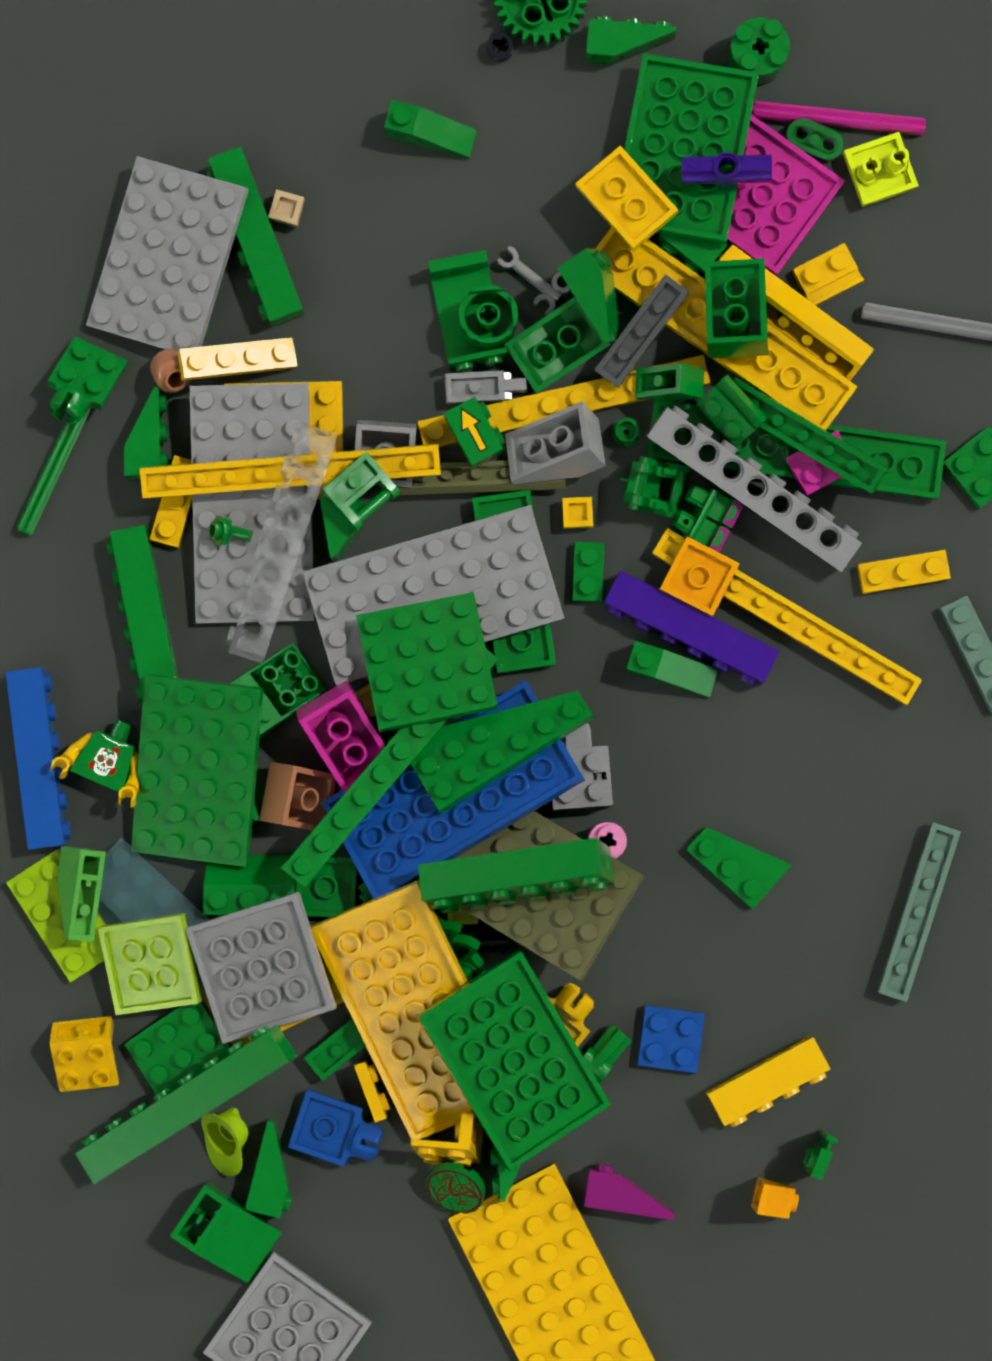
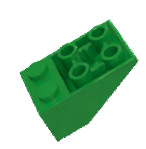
M291 643L229 683L264 688L259 740L295 715L297 709L328 690L294 643Z
M208 1181L170 1237L193 1253L248 1283L282 1232L254 1212L245 1210L244 1205Z

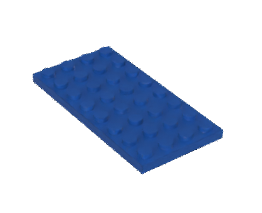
M525 680L496 698L498 709L469 714L455 723L537 702L538 699ZM559 740L441 814L412 765L409 764L346 838L343 844L373 899L419 880V864L452 860L584 782L585 779L562 740ZM343 790L321 802L327 814L345 794Z

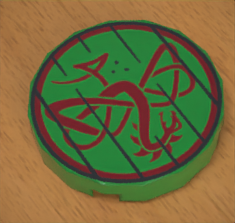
M445 1162L436 1165L426 1182V1190L431 1200L443 1210L454 1214L475 1212L482 1205L486 1193L485 1183L479 1174L472 1169L468 1171L464 1169V1165L455 1162Z

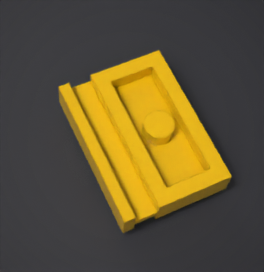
M845 243L792 270L804 296L815 306L864 282V278L859 273L858 267Z

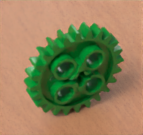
M497 0L494 2V9L501 10L497 13V20L506 19L503 24L504 31L513 28V39L521 34L522 44H525L529 38H533L534 47H537L539 39H543L547 47L552 37L557 43H560L561 33L570 37V26L576 29L579 28V21L576 18L584 19L585 12L580 8L587 7L588 0H545V8L553 19L552 21L547 20L540 0ZM557 1H561L567 5V8L558 11L552 5ZM529 13H537L541 18L537 22H530L525 17Z

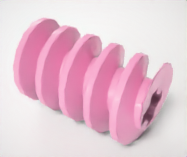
M605 822L594 826L587 835V839H599L600 837H605L608 833L610 834V840L614 841L613 846H608L611 849V857L616 859L623 854L627 845V838L619 825Z

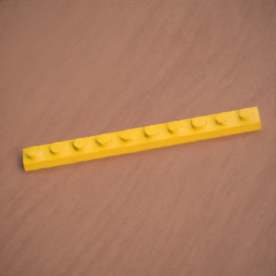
M704 355L657 365L683 363L704 369V386L710 385ZM635 370L629 374L619 389L605 378L486 406L492 416L488 419L492 429L498 427L502 434L523 427L582 401L592 412L647 399L635 398ZM444 415L418 421L423 445L438 444L439 448L458 444L444 419Z
M427 444L141 467L142 497L155 498L329 484L366 451L390 479L441 475L439 445Z
M667 528L652 555L672 566L686 538ZM738 569L723 595L727 600L905 706L908 705L922 681L919 677Z

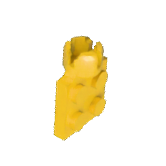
M569 983L565 985L556 997H549L578 1047L590 1033V1030L585 1027L583 1022L593 1009L594 1001L585 993L577 1004L574 1005L572 1002L580 993L581 988Z

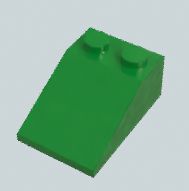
M586 248L557 269L604 344H613L620 336L614 275L610 270L613 264L604 251L599 252L598 249Z
M765 258L705 262L706 329L709 358L769 355Z
M574 297L504 345L537 394L610 344H604L579 302Z

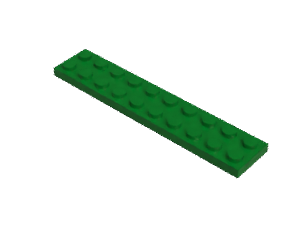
M654 400L650 429L666 406L672 410L676 405L690 415L687 421L696 427L700 422L714 432L711 436L712 439L720 444L723 439L729 442L696 405ZM832 424L826 430L829 433L838 430L843 441L888 467L875 492L930 500L939 499L947 441ZM685 427L677 429L674 434V439L678 444H686L691 438L689 429ZM758 427L737 447L738 450L735 455L744 461L748 456L762 465L760 472L770 477L773 473L779 478L796 480L785 459L799 450L761 427ZM651 439L648 440L646 457L685 464ZM706 444L699 449V457L703 461H709L715 455V449L712 445ZM731 461L724 465L723 470L739 472V465ZM844 477L829 484L864 490Z

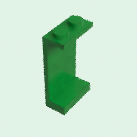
M486 250L428 261L449 369H456V372H465L474 369L473 365L485 363V366L501 364L502 359L507 358L505 346L493 350H482L473 347L464 338L459 326V308L463 299L471 290L478 286L492 285ZM485 313V318L483 319L490 323L493 318L491 313Z

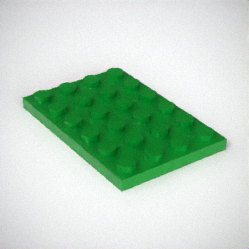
M643 54L624 150L678 209V214L656 233L727 244L738 183L731 187H723L719 184L683 185L682 157L718 156L724 152H730L736 156L744 155L759 72ZM725 165L719 171L727 175L731 174L735 168L731 165Z
M154 674L145 675L137 768L140 788L136 794V805L134 807L131 852L241 867L249 865L264 688Z
M520 950L416 1015L509 1171H512L611 1105Z

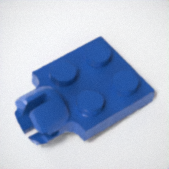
M307 1089L288 1148L345 1167L350 1157H357L365 1161L374 1160L380 1148L366 1143L365 1140L379 1144L383 1140L384 1130L379 1126L367 1123L363 1119L365 1108Z

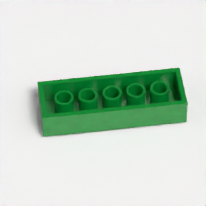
M598 838L418 865L421 901L431 905L433 909L440 910L441 913L458 912V907L469 906L470 909L486 908L489 902L499 901L500 905L517 903V898L528 897V900H542L547 898L546 894L557 892L558 896H570L576 894L577 889L587 888L589 892L603 891L606 889V885L614 884L611 849Z

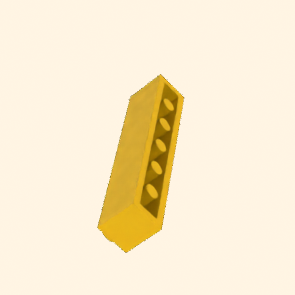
M732 244L718 261L752 258ZM765 268L768 324L851 381L874 349Z

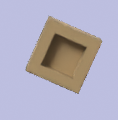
M276 189L268 216L269 220L298 227L305 197Z

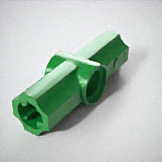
M613 1024L600 1036L593 1047L590 1046L582 1054L598 1083L606 1077L613 1067L612 1064L632 1042L629 1037Z

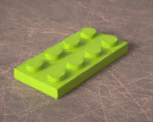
M55 850L7 881L6 884L71 983L104 962L97 928L106 924L100 914L97 913L94 941L65 939L57 878L60 852Z

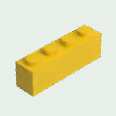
M809 1035L709 1089L705 1093L721 1123L724 1126L730 1124L733 1128L747 1120L746 1115L756 1110L758 1113H761L774 1105L772 1101L776 1098L783 1096L784 1099H787L800 1092L799 1086L809 1081L810 1085H813L827 1077L825 1072L830 1070V1067L814 1037Z

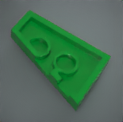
M707 827L685 849L751 909L761 901L792 866V864Z

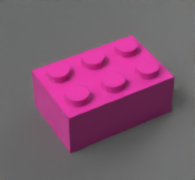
M348 680L296 710L299 723L344 793L387 745V742Z

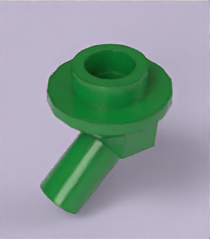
M217 516L209 525V537L213 539L215 545H227L230 537L250 542L252 539V530L232 526V520L228 517Z

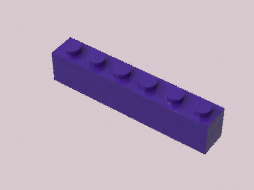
M620 571L603 604L608 607L606 612L619 619H623L626 616L635 621L633 626L647 633L652 629L661 634L659 639L672 646H676L679 643L687 647L686 652L700 660L705 656L714 661L713 666L726 673L731 669L740 674L739 679L754 687L756 683L762 685L765 682L780 652L623 571Z

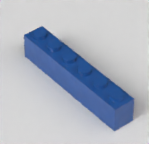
M42 667L6 672L28 850L59 847L61 845L66 846L68 845L67 839L72 838L70 822L65 821L64 809H68L66 792H61L60 780L62 779L59 777L63 769L55 767L52 772L49 770L53 759L57 757L56 750H60L58 732L54 733L52 722L57 720L56 707L54 703H50L49 691H53L51 674H46V669Z

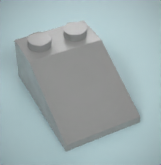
M583 401L505 434L510 477L513 484L581 477L606 466L599 419Z

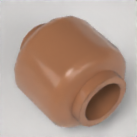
M165 349L153 357L150 364V372L161 390L168 393H176L189 385L191 380L182 381L177 351Z

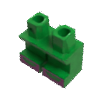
M691 486L685 496V501L693 504L696 508L692 516L683 510H679L672 521V525L682 532V537H689L720 553L730 533V530L727 528L734 526L744 504L719 494L715 489L705 490L697 486Z

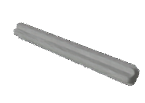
M864 303L862 307L861 318L864 320L992 341V324L873 303Z

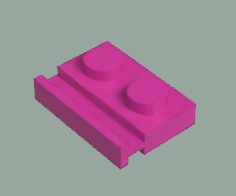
M838 430L831 433L843 440ZM801 451L785 459L806 497L843 477Z

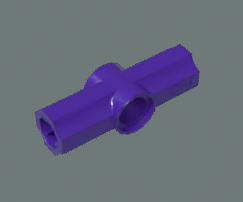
M724 152L718 156L682 157L683 185L719 184L723 187H731L737 183L772 182V155L736 156L733 153ZM725 165H731L735 168L731 174L727 175L719 171Z

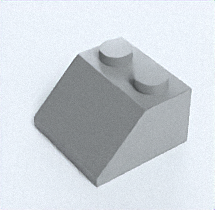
M358 420L355 450L415 446L417 424ZM413 477L392 478L391 480L396 486L412 487Z

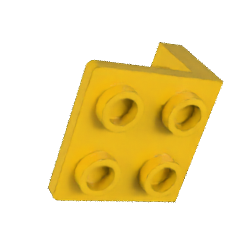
M112 1016L52 1023L50 1048L60 1092L111 1087L119 1084L112 1046L114 1029Z
M462 1113L461 1122H457L455 1127V1140H458V1143L411 1139L410 1146L420 1158L424 1159L423 1162L438 1165L442 1161H453L464 1165V1167H471V1163L480 1164L484 1129L474 1114Z

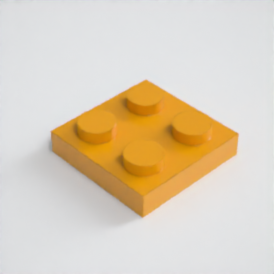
M686 537L659 590L713 617L740 563Z

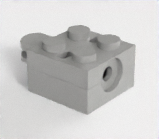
M586 723L562 738L565 747L585 781L553 799L552 811L613 805L608 745L592 747L591 729L589 724Z

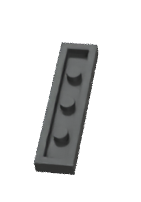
M665 274L595 368V372L619 389L690 294L689 291Z

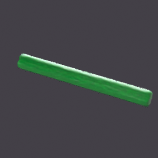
M91 408L85 412L79 423L74 425L64 424L16 526L18 531L26 535L33 534Z

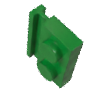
M728 375L723 377L696 404L736 448L767 419Z
M819 1130L818 1134L822 1136L820 1142H814L812 1148L807 1147L802 1163L805 1164L803 1169L805 1172L822 1181L833 1155L830 1147L833 1142L837 1144L838 1139L828 1132Z

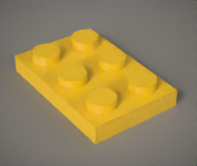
M621 146L616 148L575 183L576 188L633 251L678 214L676 206Z

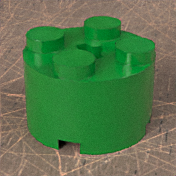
M757 17L745 21L737 27L731 41L728 53L730 68L759 72L757 85L772 82L782 72L790 51L789 37L778 20ZM755 48H759L760 51H764V53H763V54H759L758 50H754V49H755Z
M481 285L471 290L463 299L459 308V326L462 335L469 345L482 350L498 349L505 346L504 344L515 335L518 325V307L513 297L496 285ZM485 313H491L492 322L487 323L483 319L485 318Z

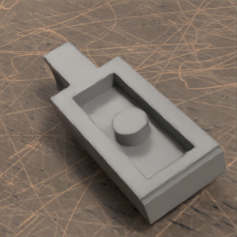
M503 370L445 374L446 404H462L473 397H476L478 403L483 401L488 403L511 400L512 394L527 393L526 378L511 379V373H504Z

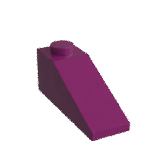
M596 1163L595 1168H588L583 1201L584 1207L674 1221L675 1214L670 1208L621 1173L613 1171L614 1166Z

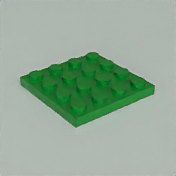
M474 592L356 615L379 732L498 709Z

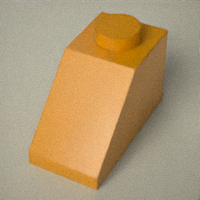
M758 1177L751 1207L760 1215L789 1219L790 1213L796 1212L799 1195L795 1194L796 1189L792 1185Z

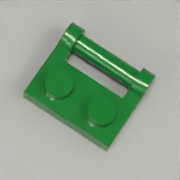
M367 451L320 491L354 532L360 530L363 527V522L389 499L394 500L400 495L398 487ZM378 483L382 490L355 513L349 506Z

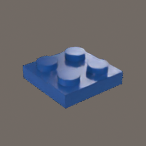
M645 1005L637 1065L697 1073L705 1013Z

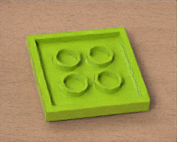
M185 913L102 925L97 928L116 1015L199 1004L203 1001L193 952L185 930L187 928Z

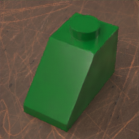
M677 363L636 369V399L686 401L703 398L704 369Z

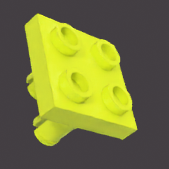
M899 132L849 148L843 152L862 208L910 192L919 187L909 160V152L905 148Z

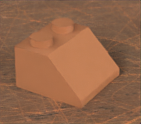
M270 762L259 821L313 831L327 815L321 802L334 795L336 779L331 773Z

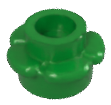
M626 417L623 420L616 421L613 425V439L617 444H624L627 447L632 446L636 443V439L641 436V428L632 418ZM624 430H629V434L625 435Z

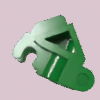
M640 456L639 462H632L629 479L620 477L621 481L628 482L624 501L629 503L628 508L674 518L678 513L686 474L690 473L691 467ZM662 478H673L668 504L657 496Z

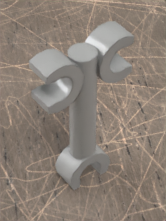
M509 246L507 252L513 256V260L508 263L499 258L497 260L499 267L503 270L513 269L543 293L534 299L533 306L536 308L540 302H548L550 307L545 312L547 316L555 310V304L562 295L570 293V288L568 285L564 288L557 285V281L561 278L560 272L555 273L550 285L519 260L517 250Z

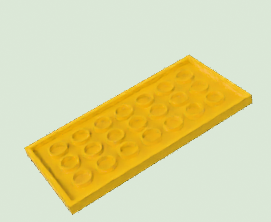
M414 881L312 925L311 929L316 945L410 1138L422 1139L454 1126L457 1122H461L462 1113L474 1114L416 1016L468 983L432 906L421 901L420 881Z
M555 1163L512 1184L503 1203H498V1196L491 1195L483 1199L482 1205L475 1212L468 1214L461 1212L448 1217V1221L519 1361H655Z

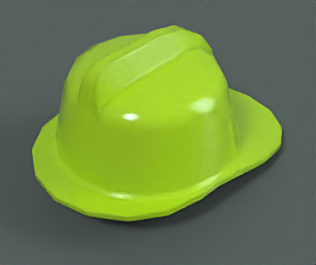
M234 1107L217 1115L214 1113L203 1115L201 1124L209 1159L220 1173L234 1177L242 1169L241 1149L247 1141L249 1135L248 1128L241 1119L238 1109Z

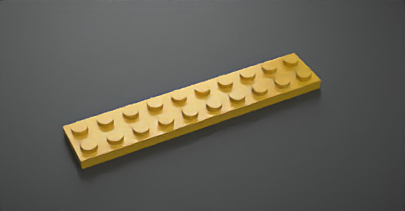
M611 227L595 249H598L599 252L604 251L613 264L610 270L614 275L615 291L641 308L664 275L669 276L688 290L690 294L666 326L709 356L706 329L705 279L650 240H646L633 251ZM769 324V355L712 358L747 384L824 430L828 429L858 387Z

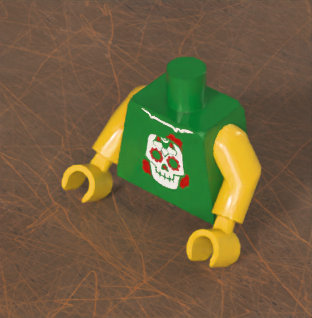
M116 719L110 735L98 730L95 733H87L72 743L60 757L53 759L49 769L50 772L55 767H61L63 770L59 778L63 779L66 777L69 767H71V772L119 792L118 804L121 805L122 799L127 797L131 798L130 807H135L136 794L140 788V781L137 778L139 753H137L138 748L126 743L133 726Z

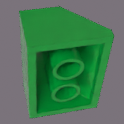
M250 855L249 865L246 867L206 862L203 915H227L296 893V881L281 869L292 855Z

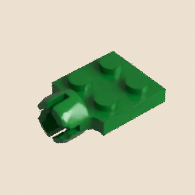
M74 336L48 379L47 387L56 391L50 400V413L61 421L67 411L70 415L65 424L74 425L81 421L88 409L96 408L101 411L127 368L128 360Z

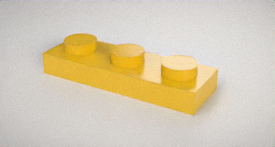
M174 455L171 465L190 464L191 460ZM192 495L161 498L150 541L180 548L193 503Z
M946 550L857 565L862 594L951 579Z

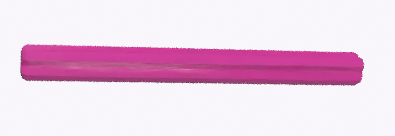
M755 101L752 115L758 119L793 122L798 118H806L826 126L899 132L913 135H923L926 129V119L919 117Z

